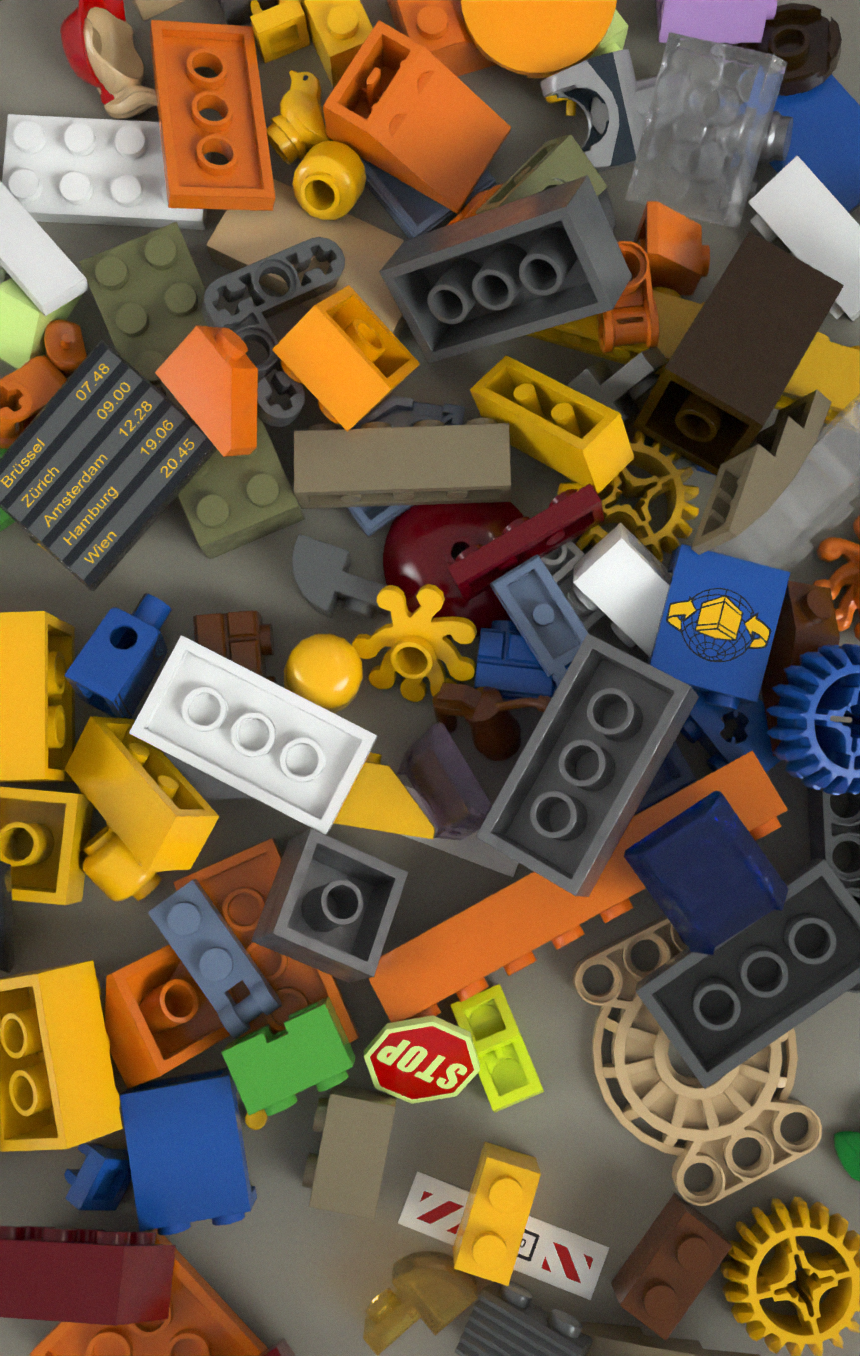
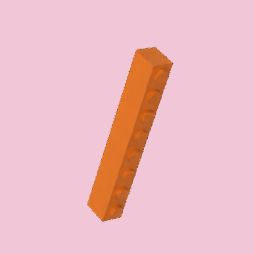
M752 750L633 816L589 897L575 896L536 872H532L382 955L374 977L368 979L390 1022L432 1015L437 1016L442 1013L437 1002L456 993L460 1002L474 996L489 987L484 978L485 976L501 967L504 968L508 976L537 961L532 950L549 941H552L556 950L585 934L580 924L600 914L604 923L634 908L629 897L647 887L653 897L683 881L678 870L697 860L703 870L731 855L732 853L727 843L746 833L751 842H754L782 827L777 816L788 811Z

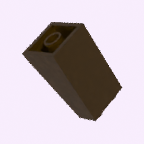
M749 231L666 364L632 427L717 476L721 464L745 452L765 425L844 285Z

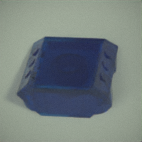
M720 791L712 792L626 849L624 853L627 862L691 952L714 955L715 947L774 909L782 911L789 890Z

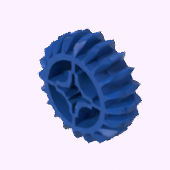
M827 644L818 647L817 652H806L799 655L800 666L791 665L784 669L789 683L788 685L778 684L772 687L781 699L779 706L774 705L766 709L770 715L777 717V725L766 733L771 738L781 740L772 754L776 755L780 760L787 761L784 771L788 772L792 777L801 778V783L805 787L815 790L822 789L824 793L832 795L845 794L846 792L858 794L860 793V646L856 644H843L842 646ZM830 717H851L852 721L850 723L831 721Z

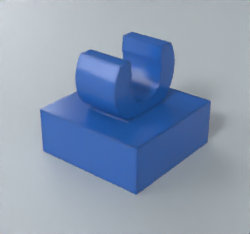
M96 1143L80 1144L78 1150L86 1156V1159L80 1169L66 1170L64 1174L65 1179L72 1186L65 1199L79 1211H115L132 1179L128 1150L105 1148L103 1145Z

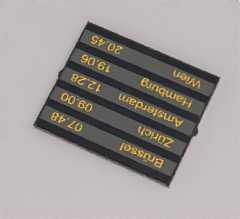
M103 340L97 344L0 458V508L30 535L32 542L39 543L93 592L217 450L196 422L166 397V391L162 387L156 388Z

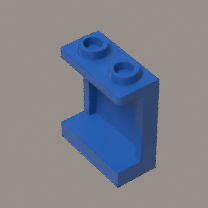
M228 1067L145 1082L126 1089L119 1095L140 1231L157 1228L158 1235H172L189 1229L191 1227L190 1222L212 1219L213 1225H227L244 1219L245 1212L252 1210L257 1199L255 1186H250L236 1097L238 1090Z

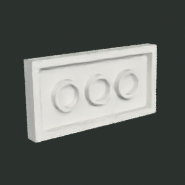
M8 114L2 183L35 221L162 228L177 221L180 229L206 230L207 209L168 208L159 122ZM210 152L205 154L204 157L211 163Z
M182 635L129 734L325 835L330 831L378 738L377 735Z

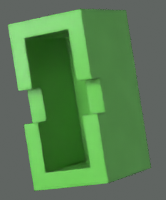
M329 996L289 1014V1020L284 1022L285 1029L273 1034L268 1024L229 1042L221 1053L248 1115L262 1109L265 1110L267 1116L274 1115L294 1105L298 1101L296 1093L313 1085H316L318 1092H322L342 1083L349 1077L346 1070L353 1067L356 1056Z

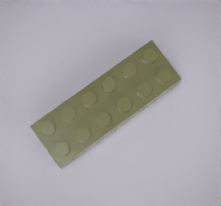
M176 221L84 259L79 263L119 358L201 430L155 374L157 369L196 325L207 326L202 315V302L206 289ZM258 415L257 448L250 455L223 457L218 449L215 448L177 492L199 547L209 559H213L305 520L265 425Z

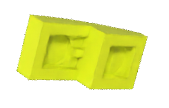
M500 984L481 991L462 1002L458 1001L450 1005L458 1026L471 1032L480 1063L478 1074L494 1113L544 1092Z

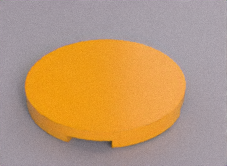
M461 0V10L465 27L471 40L487 60L493 61L508 71L527 75V78H548L587 60L596 51L611 25L617 0Z

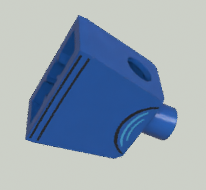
M144 593L132 614L117 607H113L108 611L64 675L83 702L113 718H132L168 651L162 633L159 631L172 611L166 603L153 595Z

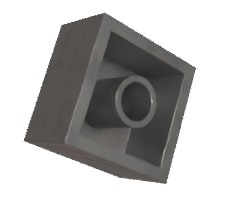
M310 828L288 841L251 941L348 983L374 977L408 872Z

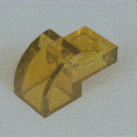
M420 1251L402 1257L393 1264L391 1282L397 1290L393 1292L391 1288H387L369 1304L365 1311L368 1316L365 1318L363 1339L378 1356L420 1318L436 1336L478 1299L476 1278L472 1274L454 1269L453 1257L441 1252Z

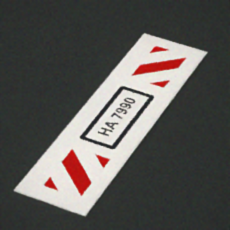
M417 1171L398 1224L454 1246L469 1191ZM529 1216L513 1270L591 1300L609 1247Z

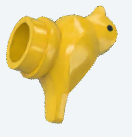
M294 70L289 72L291 86L280 101V115L273 117L270 120L271 125L266 128L269 144L288 165L292 164L297 158L300 160L304 158L307 150H310L313 146L323 141H331L326 134L321 107L322 91L320 82L311 72L298 73Z

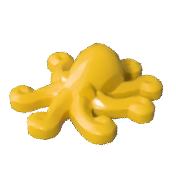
M426 584L420 588L416 597L421 606L413 613L408 610L404 592L397 586L388 585L379 591L376 601L380 608L391 611L392 623L377 629L372 635L358 634L352 642V646L362 659L376 657L385 646L390 647L386 651L381 665H377L371 670L369 674L371 685L378 689H389L394 685L397 673L404 677L400 686L402 696L409 701L418 702L423 700L426 694V684L422 680L424 677H427L430 681L431 694L434 697L440 691L443 682L457 684L452 679L446 678L441 660L446 664L450 676L455 680H471L475 675L477 665L473 659L461 656L456 646L446 635L451 634L452 638L461 645L471 644L477 634L475 624L463 617L433 618L441 609L445 600L443 591L436 585Z

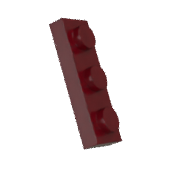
M591 484L578 491L576 489L566 490L550 502L549 508L532 518L525 516L516 519L505 527L501 536L484 546L476 544L462 551L455 559V563L448 566L447 569L465 602L491 588V582L538 554L542 558L604 521L602 500Z

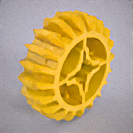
M637 431L630 443L634 459L628 465L642 468L653 476L646 479L636 478L625 467L606 486L608 497L602 500L604 521L583 533L575 545L581 551H584L589 544L594 547L608 534L600 526L609 523L619 524L621 522L662 563V550L672 555V551L680 545L676 537L687 539L693 531L685 520L695 519L699 513V508L687 502L697 497L699 487L683 485L693 474L692 467H682L677 470L674 465L681 457L680 454L671 451L666 457L660 452L664 446L663 444L655 440L651 447L644 445V433ZM566 477L571 482L560 483L557 494L559 495L569 489H576L578 491L584 486ZM622 493L627 499L643 496L633 509L629 504L613 506ZM665 493L667 499L666 521L663 528L654 534L649 525L652 518L648 510V504L654 502L657 496Z
M794 1196L788 1211L780 1199L772 1198V1214L768 1216L759 1207H752L751 1213L757 1222L751 1228L744 1222H736L735 1229L743 1239L741 1242L729 1241L732 1247L728 1254L735 1260L720 1263L721 1273L725 1278L731 1280L723 1286L722 1291L727 1301L734 1302L731 1313L735 1320L741 1324L747 1323L745 1330L749 1337L756 1342L765 1338V1344L768 1349L776 1354L786 1345V1349L791 1356H801L804 1346L807 1344L815 1356H822L824 1349L823 1341L827 1339L835 1347L843 1349V1339L839 1334L842 1329L847 1327L852 1332L860 1333V1326L853 1318L855 1311L860 1312V1235L854 1230L847 1231L848 1221L839 1213L829 1216V1209L821 1202H815L808 1209L807 1203L801 1197ZM795 1236H811L829 1243L833 1254L822 1256L819 1252L804 1253V1250L797 1243ZM775 1246L773 1258L769 1263L760 1266L764 1256ZM795 1260L803 1269L798 1272L799 1282H797L799 1293L791 1284L796 1280L795 1270H797ZM832 1288L826 1299L819 1305L823 1293ZM769 1297L774 1302L788 1300L795 1307L798 1315L775 1313L761 1305L759 1300Z

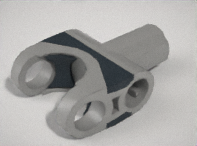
M629 49L592 57L540 82L543 97L557 95V98H568L576 102L583 109L588 120V134L581 149L597 172L652 157L647 128L690 116L694 112L697 101L694 80L685 69H677L636 80Z

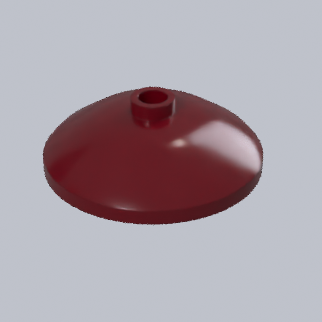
M511 502L413 505L395 518L385 540L383 570L387 586H397L404 592L408 610L413 613L421 606L416 597L420 588L426 584L436 585L443 591L445 600L441 609L433 618L450 616L467 618L475 624L477 630L475 637L480 635L481 628L491 629L492 621H510V616L492 588L465 602L447 567L455 563L451 556V552L455 547L465 546L469 548L476 544L484 546L501 536L506 526L516 519L524 517V515Z

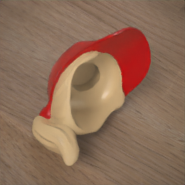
M78 0V7L63 20L60 26L64 53L74 73L85 83L97 88L106 112L113 118L128 119L142 114L150 107L157 106L156 90L141 85L144 78V64L134 47V32L132 27L126 22L123 0Z

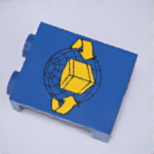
M681 544L672 551L667 571L672 573L648 664L688 684L693 690L706 693L705 703L738 711L740 703L748 704L758 701L791 572L712 551L698 555L691 549L692 546Z

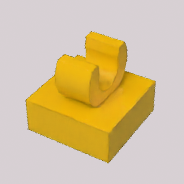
M257 0L251 1L252 16H250L257 48L265 64L310 45L306 17L299 0H277L278 5L264 11L260 8Z

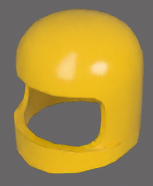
M331 633L314 634L303 639L291 651L284 667L285 689L332 713L345 709L356 698L363 679L362 661L356 649L346 639Z

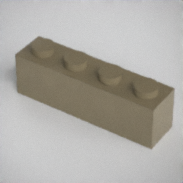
M491 418L471 419L466 422V425H445L438 420H421L414 423L413 427H392L385 422H368L362 424L360 429H350L348 432L332 424H314L309 426L308 430L294 431V494L301 509L510 502L509 423H498Z

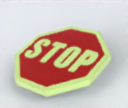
M434 1015L387 1023L364 1050V1059L375 1089L411 1104L455 1097L480 1071V1063L471 1032Z

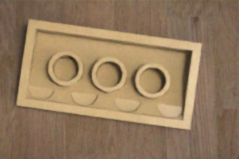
M273 179L275 190L273 211L226 210L206 245L212 262L234 272L310 238H328L337 243L343 251L345 257L344 270L335 287L301 304L311 309L315 304L350 285L397 338L399 337L406 321L379 271L405 240L350 214L337 220L315 218L301 208L295 198L292 187ZM313 256L309 267L305 271L298 273L300 283L304 273L314 268H320L326 274L330 263L328 261L319 262ZM265 274L259 279L260 285L281 295H285L288 292L286 281L277 274Z

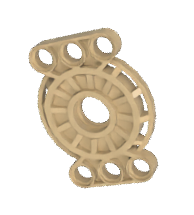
M684 906L582 958L573 970L572 981L575 990L584 1001L591 1005L601 1006L596 1017L591 1046L594 1074L603 1099L620 1124L641 1142L664 1153L678 1156L672 1167V1179L675 1187L687 1202L696 1206H706L810 1153L821 1140L822 1125L820 1118L811 1108L798 1100L788 1099L794 1086L798 1061L794 1028L706 1089L703 1088L697 1078L685 1077L676 1072L672 1067L668 1056L670 1040L636 993V983L689 947L680 940L678 934L679 924L685 917L690 915L701 917L706 924V934L718 926L716 919L710 912L696 906ZM641 940L655 942L660 952L659 961L649 970L635 968L630 958L633 946ZM596 964L608 967L613 977L609 990L600 995L587 992L583 985L585 971L590 966ZM612 1007L621 1008L616 1019L608 1017ZM604 1028L612 1032L610 1044L611 1063L602 1064L601 1053ZM785 1041L786 1062L784 1074L782 1075L780 1074L782 1066L781 1043ZM605 1078H616L619 1089L629 1102L622 1110L612 1098ZM778 1087L779 1090H778L776 1096L773 1097V1094H774L776 1088ZM800 1112L807 1118L808 1131L798 1141H787L781 1135V1122L789 1113ZM641 1117L651 1127L662 1132L661 1139L642 1131L632 1120ZM745 1137L756 1139L761 1148L757 1162L747 1167L737 1165L732 1157V1149L735 1143ZM678 1139L686 1140L684 1145H678L675 1143L678 1141ZM695 1163H705L711 1167L713 1172L710 1186L700 1192L691 1191L684 1184V1174L687 1168Z

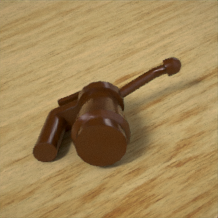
M443 682L440 691L433 697L432 703L438 731L441 734H450L455 731L458 724L456 716L464 717L465 721L470 725L475 748L487 759L503 761L512 757L521 745L519 722L508 710L534 707L539 712H544L552 697L540 695L538 698L527 697L504 701L501 693L496 688L485 686L474 689L468 685Z

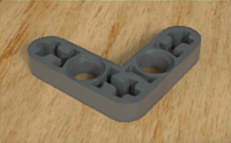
M310 238L222 276L210 283L204 293L202 315L207 326L229 328L244 342L249 340L257 341L267 351L268 359L264 363L255 366L258 368V380L262 379L258 383L257 415L270 426L283 427L295 421L304 405L305 393L302 384L295 382L285 373L281 366V359L272 351L278 344V341L266 319L328 292L336 286L344 270L345 257L337 243L328 238ZM313 256L319 262L328 261L330 263L326 274L320 268H314L304 273L300 283L298 273L305 271L309 267ZM265 274H277L286 281L288 292L280 297L269 296L261 289L259 279ZM244 284L248 286L250 297L241 300L237 304L235 315L231 316L226 309L216 310L220 296H223L228 303L243 298L246 289ZM273 369L278 371L274 373L271 380L275 391L279 395L288 393L291 397L286 406L287 410H283L279 404L270 406L267 403L272 390L265 377Z

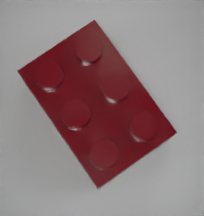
M0 1226V1317L114 1326L168 1319L176 1245L155 1244L156 1232H116L82 1228L58 1229L47 1226Z

